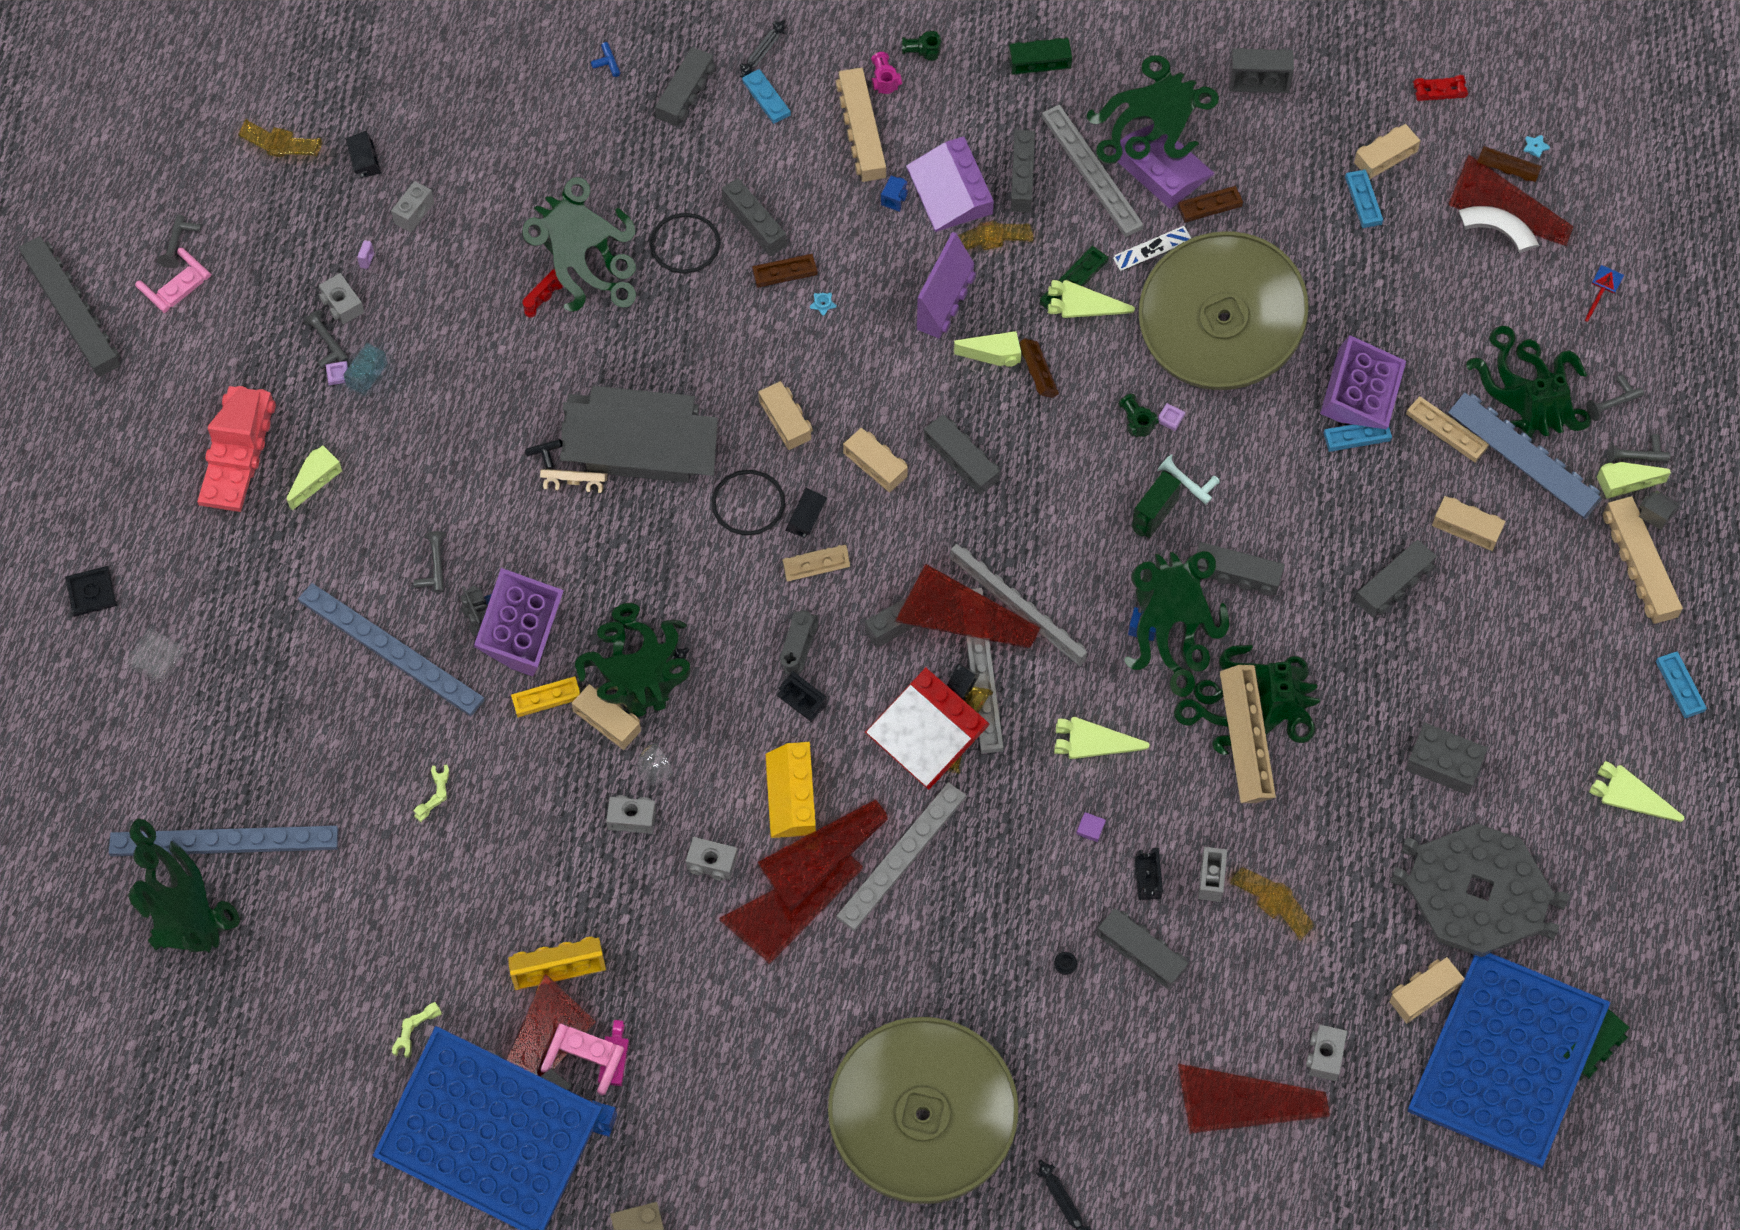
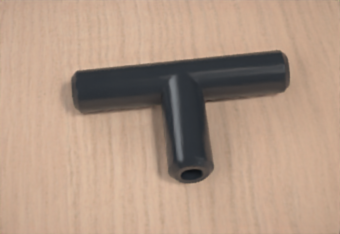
M558 439L526 448L525 454L526 456H532L541 453L545 468H553L550 450L561 448L563 441Z

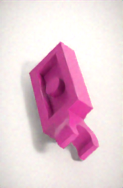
M614 1020L612 1037L605 1036L606 1041L624 1048L610 1082V1085L622 1086L629 1040L623 1038L624 1021ZM600 1066L599 1084L606 1070L604 1066Z

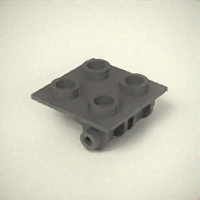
M476 585L471 586L469 591H466L465 586H462L463 595L460 596L463 606H461L464 617L469 618L471 623L469 628L474 637L478 635L488 605L481 589Z

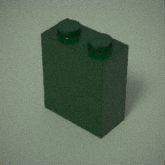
M1165 471L1160 474L1134 509L1132 528L1136 534L1151 538L1178 502L1181 487L1180 480Z

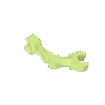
M444 765V772L440 774L436 772V766L431 768L433 780L437 785V791L426 804H420L414 809L416 813L414 816L420 822L430 814V810L447 799L445 784L449 777L447 765Z
M436 1002L428 1005L420 1014L403 1020L401 1037L397 1038L392 1047L393 1055L397 1056L398 1050L405 1048L404 1056L406 1058L410 1057L412 1054L410 1036L414 1027H417L427 1019H434L442 1014Z

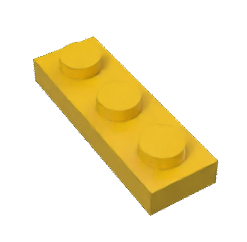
M574 676L511 694L518 718L573 702L580 695V690Z

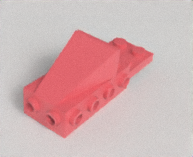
M229 386L227 394H224L222 398L223 408L208 425L212 444L211 448L206 451L205 459L208 462V467L197 502L199 506L241 512L250 479L253 478L255 470L259 466L260 452L264 449L265 435L270 429V418L275 411L276 403L273 401L271 393L266 390H252L243 386Z

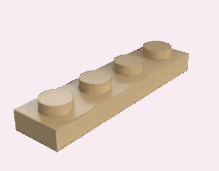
M1420 396L1406 412V415L1473 462H1476L1488 449L1489 444Z

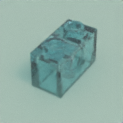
M366 343L343 374L346 386L365 396L388 364L385 352Z

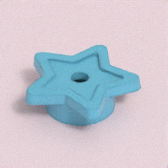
M1542 135L1536 138L1529 136L1525 138L1527 146L1523 151L1529 152L1537 158H1540L1543 151L1550 149V146L1543 142Z
M814 293L815 301L810 305V309H817L824 316L828 309L836 308L837 305L831 301L832 293Z

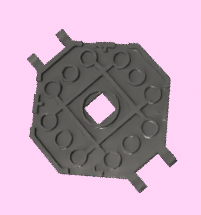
M1478 823L1423 845H1419L1414 839L1406 837L1402 853L1413 855L1417 858L1411 875H1408L1403 869L1396 867L1391 883L1406 887L1410 895H1413L1420 913L1433 930L1432 934L1436 941L1483 957L1490 954L1491 951L1506 948L1529 936L1531 938L1539 934L1550 940H1555L1560 925L1555 923L1545 924L1543 921L1549 904L1564 910L1570 894L1552 891L1521 838ZM1471 878H1478L1491 883L1493 888L1488 901L1466 893Z

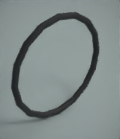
M680 213L660 221L652 231L649 244L651 254L660 266L671 272L685 274L697 272L710 265L718 255L721 242L718 230L711 221L698 214ZM681 217L697 218L705 222L713 230L716 238V247L713 255L707 262L690 269L672 268L663 263L655 253L654 248L656 233L663 224Z
M742 470L726 476L716 486L711 499L712 511L719 524L730 532L744 536L760 534L771 529L781 519L785 508L784 492L779 483L767 473L756 470ZM754 474L765 477L775 485L780 493L781 506L777 517L769 525L759 530L742 531L734 529L722 521L717 512L716 498L720 488L728 480L738 475Z

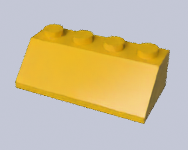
M810 742L787 743L765 754L771 838L816 835Z
M586 937L576 943L563 942L558 947H541L536 949L535 952H518L512 957H508L510 975L515 990L606 970L599 937Z

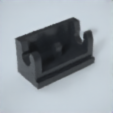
M364 131L345 138L355 174L362 173L360 174L361 178L381 174L375 146L368 132Z
M805 488L785 531L803 538L810 535L827 497Z
M957 663L947 686L966 702L979 674Z
M794 671L790 673L779 687L781 691L777 694V697L810 722L827 706V696Z
M1152 848L1150 853H1143V850H1139L1137 856L1134 857L1138 900L1161 899L1163 885L1159 848Z

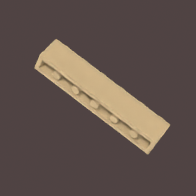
M863 68L839 71V80H836L837 92L842 94V96H839L841 109L845 108L846 113H843L844 123L849 125L850 128L847 130L849 142L853 141L854 145L851 146L852 157L857 158L858 162L855 163L856 174L861 175L862 182L886 178V164Z
M1633 497L1609 502L1603 512V519L1611 527L1612 539L1619 545L1620 557L1622 561L1627 563L1628 575L1636 583V592L1638 597L1644 601L1647 617L1652 619L1653 624L1678 618L1683 608L1644 521L1639 517L1640 513Z
M1237 665L1220 671L1240 801L1241 803H1259L1276 798L1255 666Z

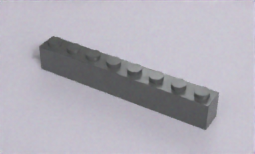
M39 236L19 246L18 248L23 259L96 376L99 378L120 367L118 361L120 354L115 346L111 348L108 344L111 340L105 331L101 333L99 329L101 327L100 322L96 316L91 317L90 313L92 310L86 301H81L80 298L83 296L78 287L71 285L73 280L68 271H62L61 268L64 266L58 256L54 257L52 255L54 250L49 241L44 242L42 237Z

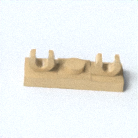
M542 469L540 471V477L547 478L543 483L544 489H548L549 482L553 481L556 484L555 490H559L561 483L558 479L567 480V484L580 485V481H590L586 485V491L591 492L592 484H596L598 486V493H602L603 484L600 481H607V473Z
M838 545V547L814 551L800 556L796 555V557L782 560L787 581L850 567L846 545Z

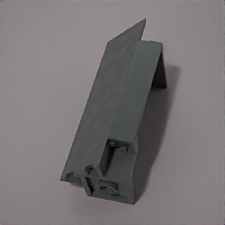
M592 386L590 396L568 394L567 402H563L564 421L562 422L561 434L563 444L560 454V460L586 463L587 472L689 483L690 476H694V474L714 476L718 417L698 415L699 405L695 402V396Z

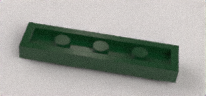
M1092 245L1058 281L1063 283V281L1067 280L1083 287L1108 262L1109 257ZM1047 291L1040 298L1039 304L1048 310L1051 299L1057 298L1062 301V295L1049 296Z

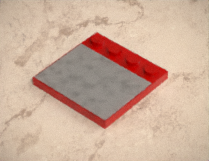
M925 667L865 733L929 790L990 724Z

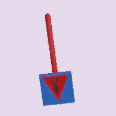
M1603 265L1600 266L1592 284L1601 289L1585 318L1586 322L1590 320L1605 290L1615 294L1624 277L1623 274Z

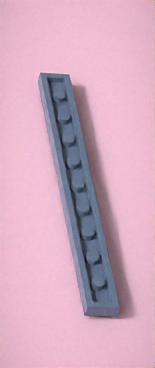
M313 583L298 598L301 604L470 717L484 702L483 696Z
M338 826L156 831L154 843L171 855H173L169 850L171 841L179 844L187 854L338 850L339 828ZM110 832L109 855L133 856L137 845L130 838L129 832Z

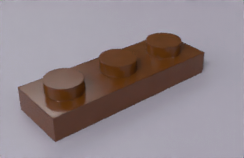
M1485 146L1477 161L1485 167H1493L1505 174H1513L1525 181L1533 182L1537 181L1542 166Z
M1233 186L1180 201L1177 207L1184 223L1242 207L1243 201L1237 187Z
M807 254L752 266V272L756 287L759 288L817 275V268L813 254Z
M1024 338L1019 342L1022 350L1021 354L1029 367L1028 371L1033 377L1037 392L1042 396L1056 397L1059 392L1039 343Z

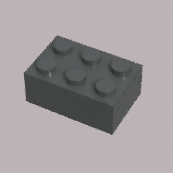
M1232 48L1228 71L1229 92L1289 93L1294 73L1293 50Z
M1424 722L1405 770L1469 795L1488 747Z

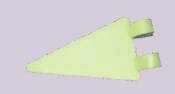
M1052 280L1051 286L1048 287L1049 296L1062 295V301L1057 298L1051 299V304L1048 305V313H1062L1064 318L1133 313L1135 310L1134 306L1067 280L1063 281V283Z
M1072 717L1071 721L1058 719L1056 724V733H1070L1069 742L1063 739L1056 740L1054 754H1068L1070 759L1132 752L1149 748V743L1076 717Z
M1607 761L1601 765L1597 774L1611 780L1607 787L1605 783L1596 779L1589 793L1602 797L1601 801L1603 804L1678 822L1684 820V816L1623 766L1618 765L1615 768L1614 765Z

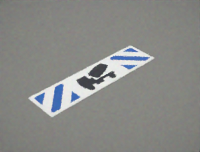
M1182 226L1118 253L1113 259L1120 271L1169 251L1191 239L1185 226Z

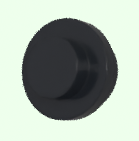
M1061 952L1054 960V967L1060 974L1069 975L1076 970L1077 959L1070 952Z

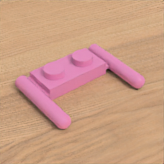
M182 247L178 248L177 254L190 266L159 289L157 294L141 280L135 283V286L163 313H166L170 307L176 305L201 285L204 280L211 277V273Z
M559 1023L541 1066V1072L545 1074L551 1069L557 1052L561 1049L564 1052L606 1067L597 1089L598 1094L605 1095L624 1048Z

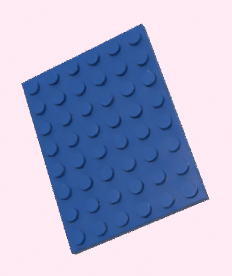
M1490 953L1483 957L1475 955L1407 1112L1542 1169L1611 1002ZM1567 1051H1569L1570 1057L1568 1059L1563 1057V1055Z
M435 1026L373 1157L519 1230H546L604 1107Z

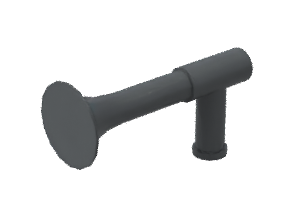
M177 215L168 249L165 255H160L157 258L158 263L166 268H177L179 262L175 258V250L182 230L201 233L202 224L184 222L185 217L183 215Z
M318 310L306 317L304 325L315 327L332 351L331 354L317 361L320 368L324 369L326 364H330L336 359L339 362L348 361L349 358L324 327L321 321L323 312Z
M1622 374L1616 378V381L1626 393L1602 403L1588 400L1586 404L1587 412L1592 420L1598 421L1600 413L1644 396L1643 389L1639 387L1633 390Z
M1652 434L1650 436L1653 451L1622 450L1615 447L1613 442L1609 444L1607 450L1608 463H1613L1615 459L1619 458L1668 462L1670 454L1669 452H1661L1659 434Z
M433 531L424 535V538L430 541L432 547L433 578L414 579L415 589L434 586L435 593L444 592L440 544L441 540L446 537V533Z

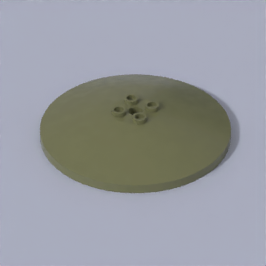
M1222 231L1203 234L1191 238L1170 250L1150 272L1141 292L1139 302V323L1142 336L1156 362L1165 371L1182 382L1211 390H1231L1247 387L1268 378L1278 371L1297 350L1304 336L1308 321L1307 291L1302 276L1295 264L1282 250L1272 243L1257 236L1240 232ZM1222 313H1228L1230 318L1227 321H1221L1219 316Z
M933 1017L906 1018L893 1021L873 1030L859 1040L846 1054L834 1075L830 1088L828 1102L829 1126L840 1157L850 1171L865 1185L886 1197L902 1202L916 1204L940 1203L953 1200L975 1190L987 1181L1001 1166L1012 1146L1018 1122L1017 1092L1011 1073L1004 1060L979 1034L958 1023ZM924 1109L929 1112L930 1116L926 1120H920L917 1118L916 1113Z

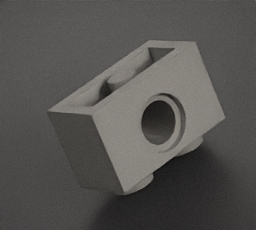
M414 181L391 210L394 224L412 232L435 203L432 190Z
M341 273L319 285L321 291L319 297L322 303L330 306L331 309L329 311L335 320L339 319L343 325L365 313L362 302Z
M623 795L610 797L606 820L608 830L653 834L656 814L655 801L646 797L629 799V797ZM629 811L637 812L634 816L626 815Z
M693 837L686 858V868L695 875H702L704 873L711 875L713 879L718 881H724V879L731 880L738 857L737 848ZM708 858H715L717 860L713 864L705 862Z
M1204 847L1198 899L1221 902L1225 880L1226 849Z
M1319 1024L1317 1032H1312L1310 1045L1314 1046L1313 1054L1308 1053L1306 1067L1310 1068V1076L1337 1081L1347 1035L1346 1030ZM1320 1050H1329L1331 1056H1323L1320 1053Z

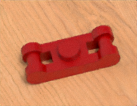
M1457 75L1454 78L1429 80L1417 78L1413 81L1414 88L1417 89L1415 93L1417 101L1465 98L1468 96L1464 75Z
M555 269L523 299L522 304L527 317H534L537 314L536 309L543 302H547L556 289L563 288V285L556 276Z

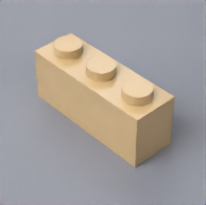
M1406 124L1399 128L1395 127L1389 134L1383 137L1380 136L1370 145L1359 148L1356 152L1354 163L1360 170L1366 169L1370 180L1418 152L1420 139Z
M780 381L758 391L761 406L788 450L811 440L812 426L809 420H804L802 409L798 403L795 404L793 402V396L788 387L785 388Z
M860 428L843 444V453L889 493L907 477L908 467L905 461L895 457L886 445H881L871 432H866Z
M1444 496L1432 526L1493 551L1505 521L1496 515L1482 512L1477 507L1468 506L1455 498Z
M589 684L572 702L573 712L624 750L641 732L640 720L634 714L626 713L620 704H609L602 701L597 696L599 688L596 687L595 689Z
M1447 957L1442 961L1439 959L1435 960L1428 966L1429 970L1425 973H1416L1411 977L1409 984L1406 986L1401 984L1391 992L1392 997L1389 1002L1406 1023L1462 985L1464 977Z

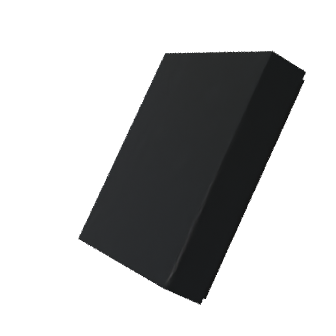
M109 566L65 576L74 617L117 606Z

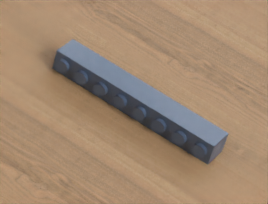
M1464 393L1448 412L1450 416L1487 442L1490 447L1582 518L1586 519L1602 500L1599 496L1600 491L1591 484L1587 487L1581 482L1583 478L1574 471L1571 474L1564 469L1566 465L1557 458L1553 461L1547 456L1549 452L1540 445L1535 447L1530 443L1532 439L1523 432L1518 434L1513 430L1515 426L1506 419L1501 421L1497 418L1498 413L1490 406L1487 409L1480 404L1482 401L1473 393L1470 396Z

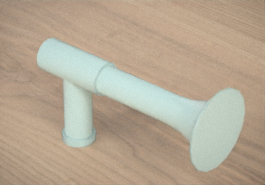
M1171 454L1164 460L1157 471L1165 470L1171 473L1206 505L1212 499L1208 492L1220 483L1219 479L1216 476H1212L1201 488L1175 466L1172 461L1173 454Z

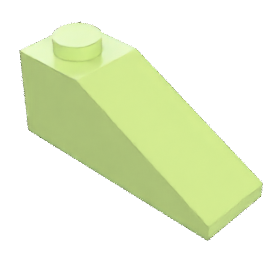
M1016 331L954 341L955 355L998 366L1006 365L1011 367L1021 362V349Z
M323 445L319 449L313 450L306 458L286 498L291 510H294L342 472L340 462Z
M1624 462L1607 463L1600 468L1597 479L1608 499L1665 483L1671 472L1666 468Z

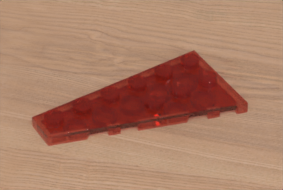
M1468 154L1448 206L1460 210L1475 206L1499 208L1523 221L1535 236L1564 246L1567 245L1574 226L1484 164L1478 163V160Z
M927 564L923 566L894 621L1024 648L1032 646L1041 629Z
M875 799L758 861V866L791 913L888 820L887 813Z
M845 852L720 917L719 921L770 965L863 870V866Z
M544 974L506 1060L541 1077L544 1074L541 1072V1066L559 1023L587 1033L596 1021L547 974ZM559 1049L551 1069L553 1070L568 1053Z
M1178 1064L1189 1134L1330 1116L1327 1096L1324 1091Z

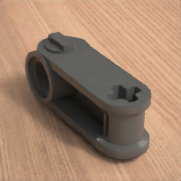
M805 610L794 612L780 656V662L784 666V671L787 675H790L792 671L798 675L802 673L813 637L818 628V616L810 614Z

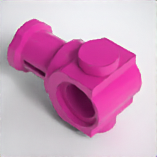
M878 52L871 57V61L875 64L876 68L874 71L875 78H872V85L874 90H878V93L890 94L898 90V85H902L900 73H896L895 68L889 65V55L885 52Z

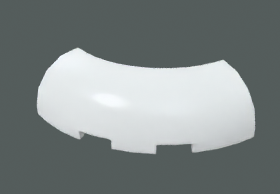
M1475 206L1459 210L1465 230L1478 227L1496 229L1504 233L1515 244L1519 253L1539 246L1536 237L1528 226L1507 211L1487 206Z

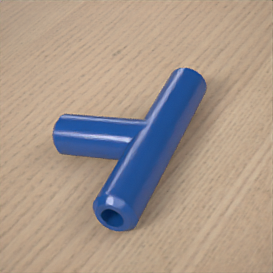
M604 42L601 44L605 57L591 61V66L595 69L609 65L613 77H618L620 75L619 68L609 43Z

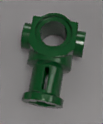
M936 31L925 32L918 39L902 37V55L918 53L919 56L929 61H935L941 53V37Z
M1128 394L1119 401L1118 405L1127 413V420L1129 422L1127 430L1131 436L1135 435L1136 438L1139 436L1145 437L1159 423L1158 417L1154 412L1139 406L1135 394Z

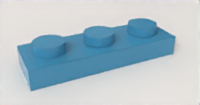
M760 69L742 77V82L773 124L791 115L789 108Z
M1366 169L1346 173L1345 179L1362 228L1382 225L1383 218Z
M1353 424L1325 429L1323 433L1329 452L1389 442L1392 439L1389 427L1387 429Z
M1678 651L1657 658L1656 664L1684 718L1705 712L1707 708Z

